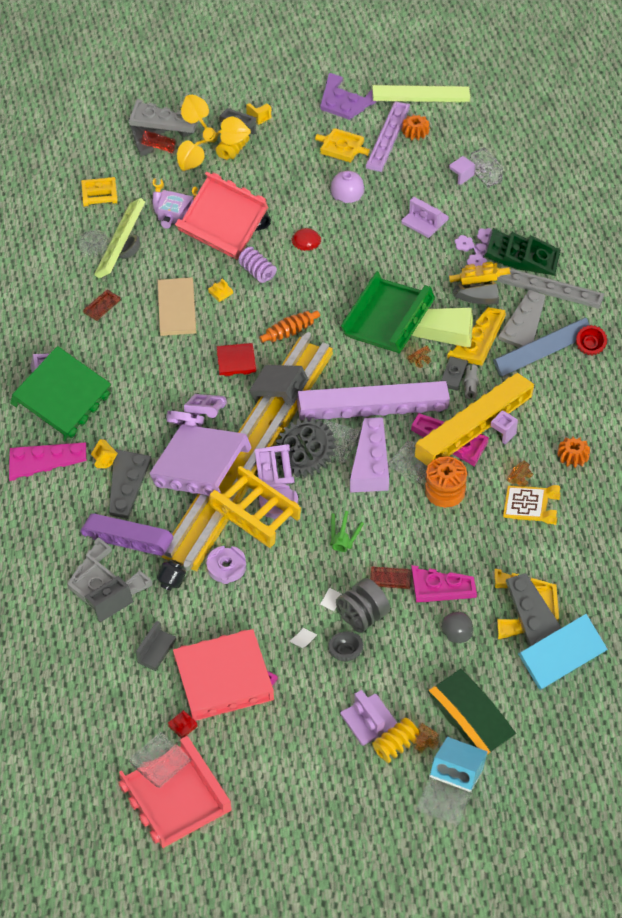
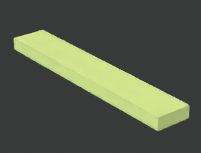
M372 85L373 101L470 102L469 87Z
M142 198L129 204L95 272L96 277L101 278L111 273L145 204Z

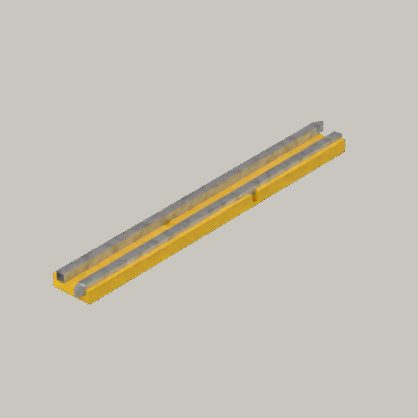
M310 332L299 337L282 365L303 367L309 380L302 391L311 390L333 355V348H330L329 344L322 343L320 347L310 344ZM260 397L238 432L247 435L251 449L248 453L240 452L219 485L221 493L224 494L238 480L237 472L239 466L250 470L257 476L255 449L276 446V440L281 438L279 434L284 433V427L289 425L298 411L297 399L293 405H286L283 397ZM246 485L242 486L229 500L239 504L249 487ZM203 494L196 496L173 532V541L165 554L161 556L166 560L172 559L182 563L186 571L190 569L198 570L229 521L228 518L209 506L210 496Z

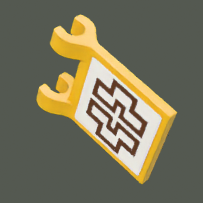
M552 485L548 488L508 486L503 517L543 521L547 524L557 525V510H546L548 498L560 500V486Z

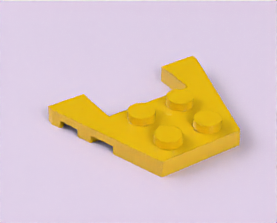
M495 569V588H508L505 580L519 574L512 573L510 575L503 573L501 569ZM531 578L532 583L559 623L556 584ZM519 618L497 620L498 639L524 633Z

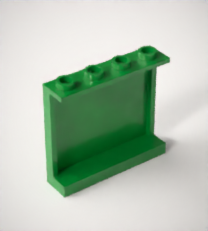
M376 271L364 291L361 292L355 305L352 306L347 317L342 321L341 328L347 337L400 354L435 299L432 288L424 285L422 290L388 281L382 279L380 273Z
M57 346L12 394L10 404L16 408L21 404L64 435L63 441H66L69 437L73 438L79 425H85L91 412L94 414L98 410L100 401L107 400L111 394L109 391L111 383Z

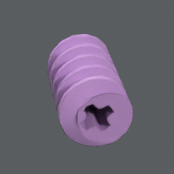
M254 247L244 249L239 256V264L260 283L269 281L277 272L276 266L272 265L257 250H254Z

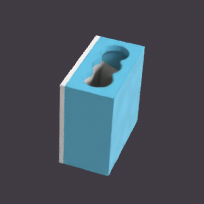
M447 737L434 757L430 777L471 792L483 771L488 751Z

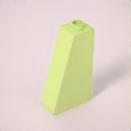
M472 308L428 309L412 336L471 347L473 329Z

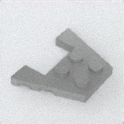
M99 537L95 540L93 548L86 554V559L82 565L78 566L67 583L68 589L86 604L88 603L85 600V595L116 577L99 563V561L112 552L111 547ZM140 570L125 582L129 585L132 595L153 585L152 580Z

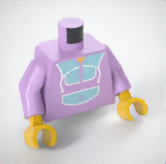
M154 178L155 192H153L152 205L155 214L158 215V220L161 221V226L168 229L172 223L176 224L178 219L182 220L197 196L198 188L195 186L192 189L194 197L166 190L160 192V189L164 187V183L161 179V184L156 185V179Z

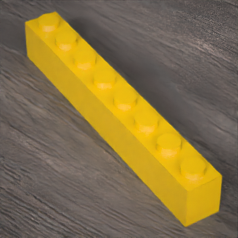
M519 373L508 377L503 383L495 386L489 393L482 395L480 399L471 403L466 409L458 412L450 420H446L437 429H433L423 439H419L415 444L414 457L427 466L436 458L449 457L490 428L491 421L502 410L509 414L532 397L534 383Z

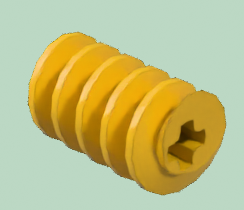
M249 135L243 141L234 145H227L221 141L216 147L217 155L225 160L229 158L234 159L249 141Z
M406 717L402 718L394 727L389 728L388 732L375 739V742L372 743L373 748L381 759L386 763H390V756L393 758L398 756L396 750L399 753H403V746L408 749L410 748L409 741L413 744L417 742L415 735L419 736V730L411 720Z

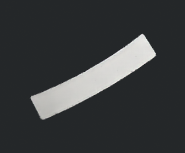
M329 588L321 605L334 611L337 607L336 599L342 594ZM303 628L289 642L304 648L317 634Z

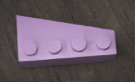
M383 417L364 418L350 478V492L389 491V471Z

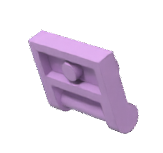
M194 394L184 405V412L191 415L207 414L208 417L214 418L217 416L219 409L225 407L227 399L223 396Z
M290 445L255 449L258 478L269 486L276 483H295L291 473L288 452L290 451ZM278 452H281L284 478L280 479L278 477L275 455Z

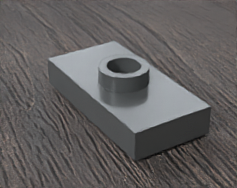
M450 356L441 381H446L447 388L458 391L468 365V360Z

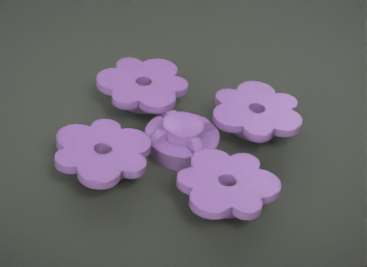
M479 229L477 238L482 243L477 245L472 242V238H467L464 235L459 236V239H455L456 249L467 252L469 249L474 248L475 255L469 256L467 265L475 264V266H480L487 262V259L483 257L491 229Z

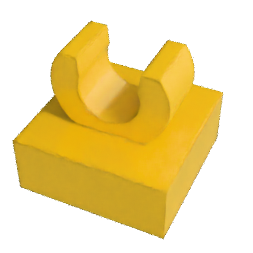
M224 279L208 288V292L219 302L233 294V290Z

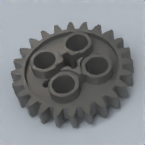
M305 417L303 423L297 419L296 425L291 422V428L284 427L286 433L279 434L282 439L276 440L278 445H290L291 447L290 451H288L291 473H294L296 477H299L301 474L304 478H306L307 473L314 476L315 470L321 473L320 467L327 468L325 462H332L329 456L335 455L333 450H331L336 448V445L333 443L336 441L333 432L327 424L323 425L321 420L316 421L314 418L309 422ZM298 435L301 436L302 440L306 444V447L311 453L313 460H310V457L305 452V448L299 441ZM281 452L275 454L276 458L279 459L277 462L279 465H282Z

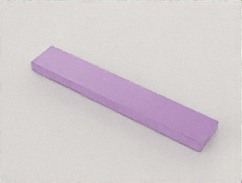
M394 102L367 161L366 169L382 172L400 132L402 122L408 114L410 104Z

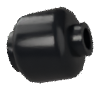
M172 559L163 562L157 575V580L161 583L160 586L170 591L172 588H179L186 575V570L183 568L184 565Z

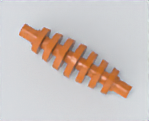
M318 310L312 313L305 311L303 314L298 313L297 315L290 316V318L286 317L277 324L272 325V328L266 329V334L259 336L261 343L268 340L275 342L276 338L282 340L283 336L285 338H289L290 334L294 336L296 331L299 333L302 331V328L306 329L308 325L311 326L314 323V319L320 317V313Z

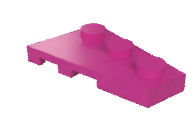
M411 565L416 603L477 597L473 576L451 572L444 574L437 572L435 569L429 568L428 571Z

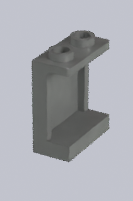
M265 365L249 391L256 403L261 396L283 397L286 405H293L297 399L298 391L303 390L309 379L302 366Z

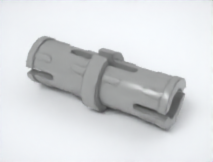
M470 365L466 367L464 385L466 386L465 397L467 399H471V393L472 399L477 396L476 389L479 381L476 365H472V370H470Z

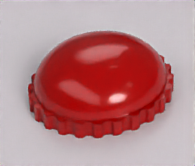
M311 228L299 229L291 238L295 248L304 251L316 249L321 242L318 232Z
M587 325L578 332L576 345L583 354L597 355L605 349L608 340L606 338L607 335L600 327Z

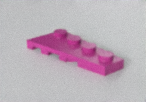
M419 413L411 425V431L425 437L444 422ZM479 434L454 452L453 455L475 467L488 444L489 437Z
M86 442L10 448L9 480L13 481L19 477H28L34 475V473L47 472L53 468L87 461Z

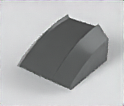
M494 281L467 285L457 283L452 292L454 297L466 302L488 305L499 304L497 283Z

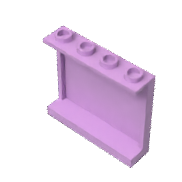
M181 424L151 470L150 476L154 484L159 488L210 496L214 490L221 493L219 485L238 454L240 452L248 453L251 445L247 435L244 433Z

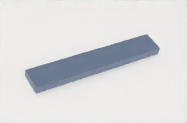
M587 317L493 359L500 377L507 375L575 343L580 329L587 325L590 326Z

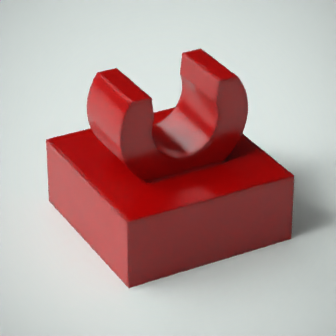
M183 710L168 722V726L182 739L197 728L198 723Z

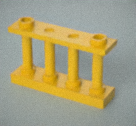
M239 466L237 472L238 480L224 494L214 490L210 494L209 506L271 548L275 544V530L290 516L298 521L300 519L301 507L295 501L289 500L256 477L250 470ZM244 485L253 490L239 504L229 500ZM259 495L268 500L254 515H250L245 511ZM274 506L283 511L269 526L259 521Z

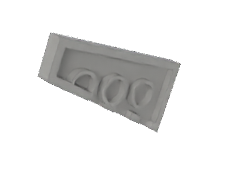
M140 99L136 100L129 119V125L189 133H194L197 122L193 124L186 122L179 111L174 113L166 107L161 109L156 107V104L150 102L149 104L142 103Z
M529 290L498 336V340L518 348L534 341L545 302V295Z

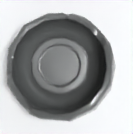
M459 611L449 613L442 620V632L449 641L463 643L472 637L473 624L467 614Z

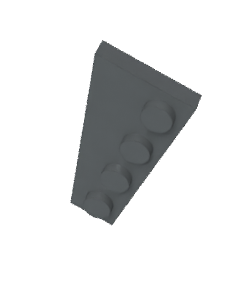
M115 449L118 454L113 462L109 514L110 516L129 519L150 465L151 456Z
M526 573L505 580L529 647L562 628Z

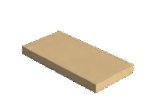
M193 277L158 280L160 336L196 333Z

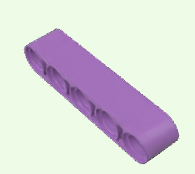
M90 514L81 529L83 536L93 537V540L99 537L107 544L160 556L165 554L174 539L173 535L165 529L99 514Z

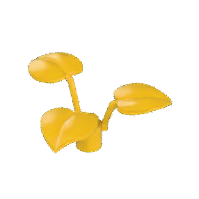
M187 95L181 107V115L186 122L191 124L196 123L198 120L204 127L202 134L204 140L198 141L195 144L187 140L179 146L177 161L180 169L186 171L196 168L203 162L205 157L204 150L198 146L199 144L216 142L221 133L220 138L223 143L234 145L243 141L251 133V130L239 118L228 117L221 123L222 130L216 132L213 128L207 127L202 118L207 117L209 114L207 103L199 96Z

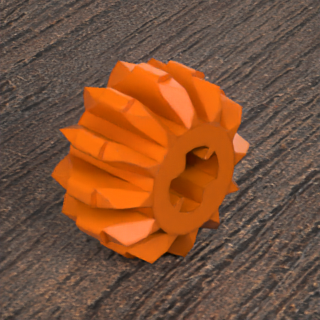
M413 114L412 116H407L402 122V132L406 138L410 137L411 141L414 138L419 141L420 137L425 139V136L429 133L430 124L425 116L421 117L420 114L418 116Z
M574 436L571 439L565 437L563 442L559 444L557 455L561 463L566 462L567 467L570 464H573L574 468L577 467V464L583 467L584 463L589 460L590 447L587 441H582L581 437L575 439Z

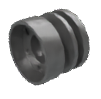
M363 578L352 587V590H347L336 599V606L341 617L358 633H363L374 624V621L380 620L390 612L389 601L384 592L374 581L368 578Z

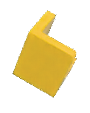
M250 103L246 104L247 115L256 117L258 125L272 118L271 106L269 104L255 108Z

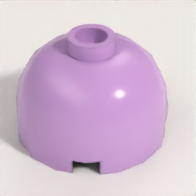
M342 171L331 182V195L334 199L344 203L358 201L364 194L363 180L359 174L353 171Z

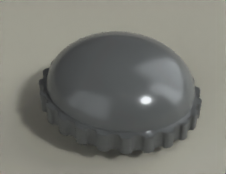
M138 235L128 236L118 258L128 259L138 252L140 248V238Z
M339 632L332 636L328 643L329 653L339 661H352L360 656L363 650L362 638L354 632Z

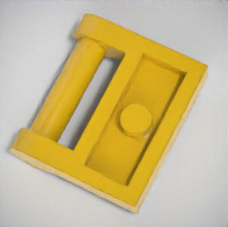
M115 177L81 180L84 207L89 206V204L118 203ZM108 194H112V195H110V196H100V197H90V198H88V196H98V195H108Z

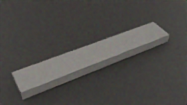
M510 269V274L501 275L497 280L500 283L600 309L605 295L601 292Z

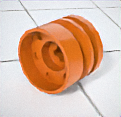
M448 456L432 460L426 470L425 483L426 497L431 503L446 508L458 505L464 499L467 482L465 465L458 459Z

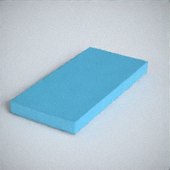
M585 614L518 653L535 684L541 690L608 649L588 615Z

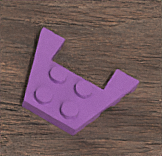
M329 73L321 102V110L350 120L368 106L376 103V101H373L372 89L366 97L337 88L343 81V77Z

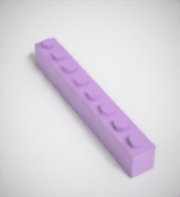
M446 381L298 391L297 396L299 419L304 420L306 417L309 421L312 418L328 420L357 416L424 413L426 411L441 412L448 409L450 402Z

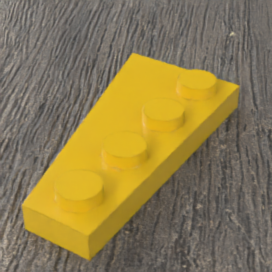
M488 307L477 319L476 325L472 329L471 347L456 345V348L453 351L450 350L447 354L448 359L451 356L468 360L470 364L482 366L506 316L505 310Z

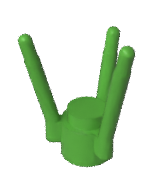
M347 510L344 512L341 530L337 534L335 514H331L330 546L335 551L346 552L347 549H351L354 540L364 525L361 522L351 539H349V535L345 533L348 517Z

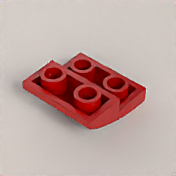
M253 343L216 346L220 376L248 375L256 372Z

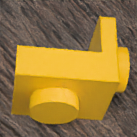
M99 439L91 453L96 460L94 464L96 468H109L118 454L104 439Z

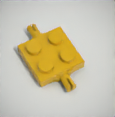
M336 128L327 136L317 134L315 137L316 141L324 143L320 148V154L350 163L357 154L360 153L368 156L370 149L361 147L364 143L363 136Z
M485 262L480 266H475V264L466 265L465 268H462V273L449 275L450 283L461 281L462 285L495 281L501 275L510 274V267L498 268L497 263L493 264V262Z

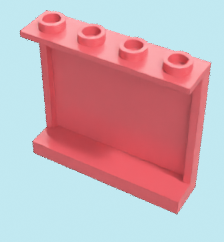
M206 172L207 179L184 218L182 220L178 219L175 225L179 231L238 260L269 207L266 199L262 196H254L248 189L243 187L240 189L232 181L227 180L226 182L218 174Z
M253 629L242 630L228 636L223 635L216 639L203 640L193 645L180 646L177 649H173L174 660L185 690L191 717L195 721L274 700V690Z
M188 736L180 739L181 746L134 772L126 776L123 771L119 772L121 781L118 784L122 792H128L130 796L128 799L134 810L138 808L141 813L139 818L143 826H149L151 829L149 833L155 844L159 842L162 849L232 811L230 799Z

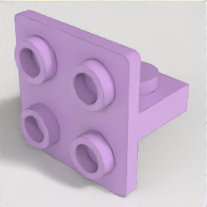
M413 197L410 200L409 214L402 219V224L429 238L448 220L449 216L424 201Z
M362 690L355 693V703H353V706L341 712L342 718L363 746L381 737L383 733L388 732V729L394 727L397 723L377 694L367 698Z

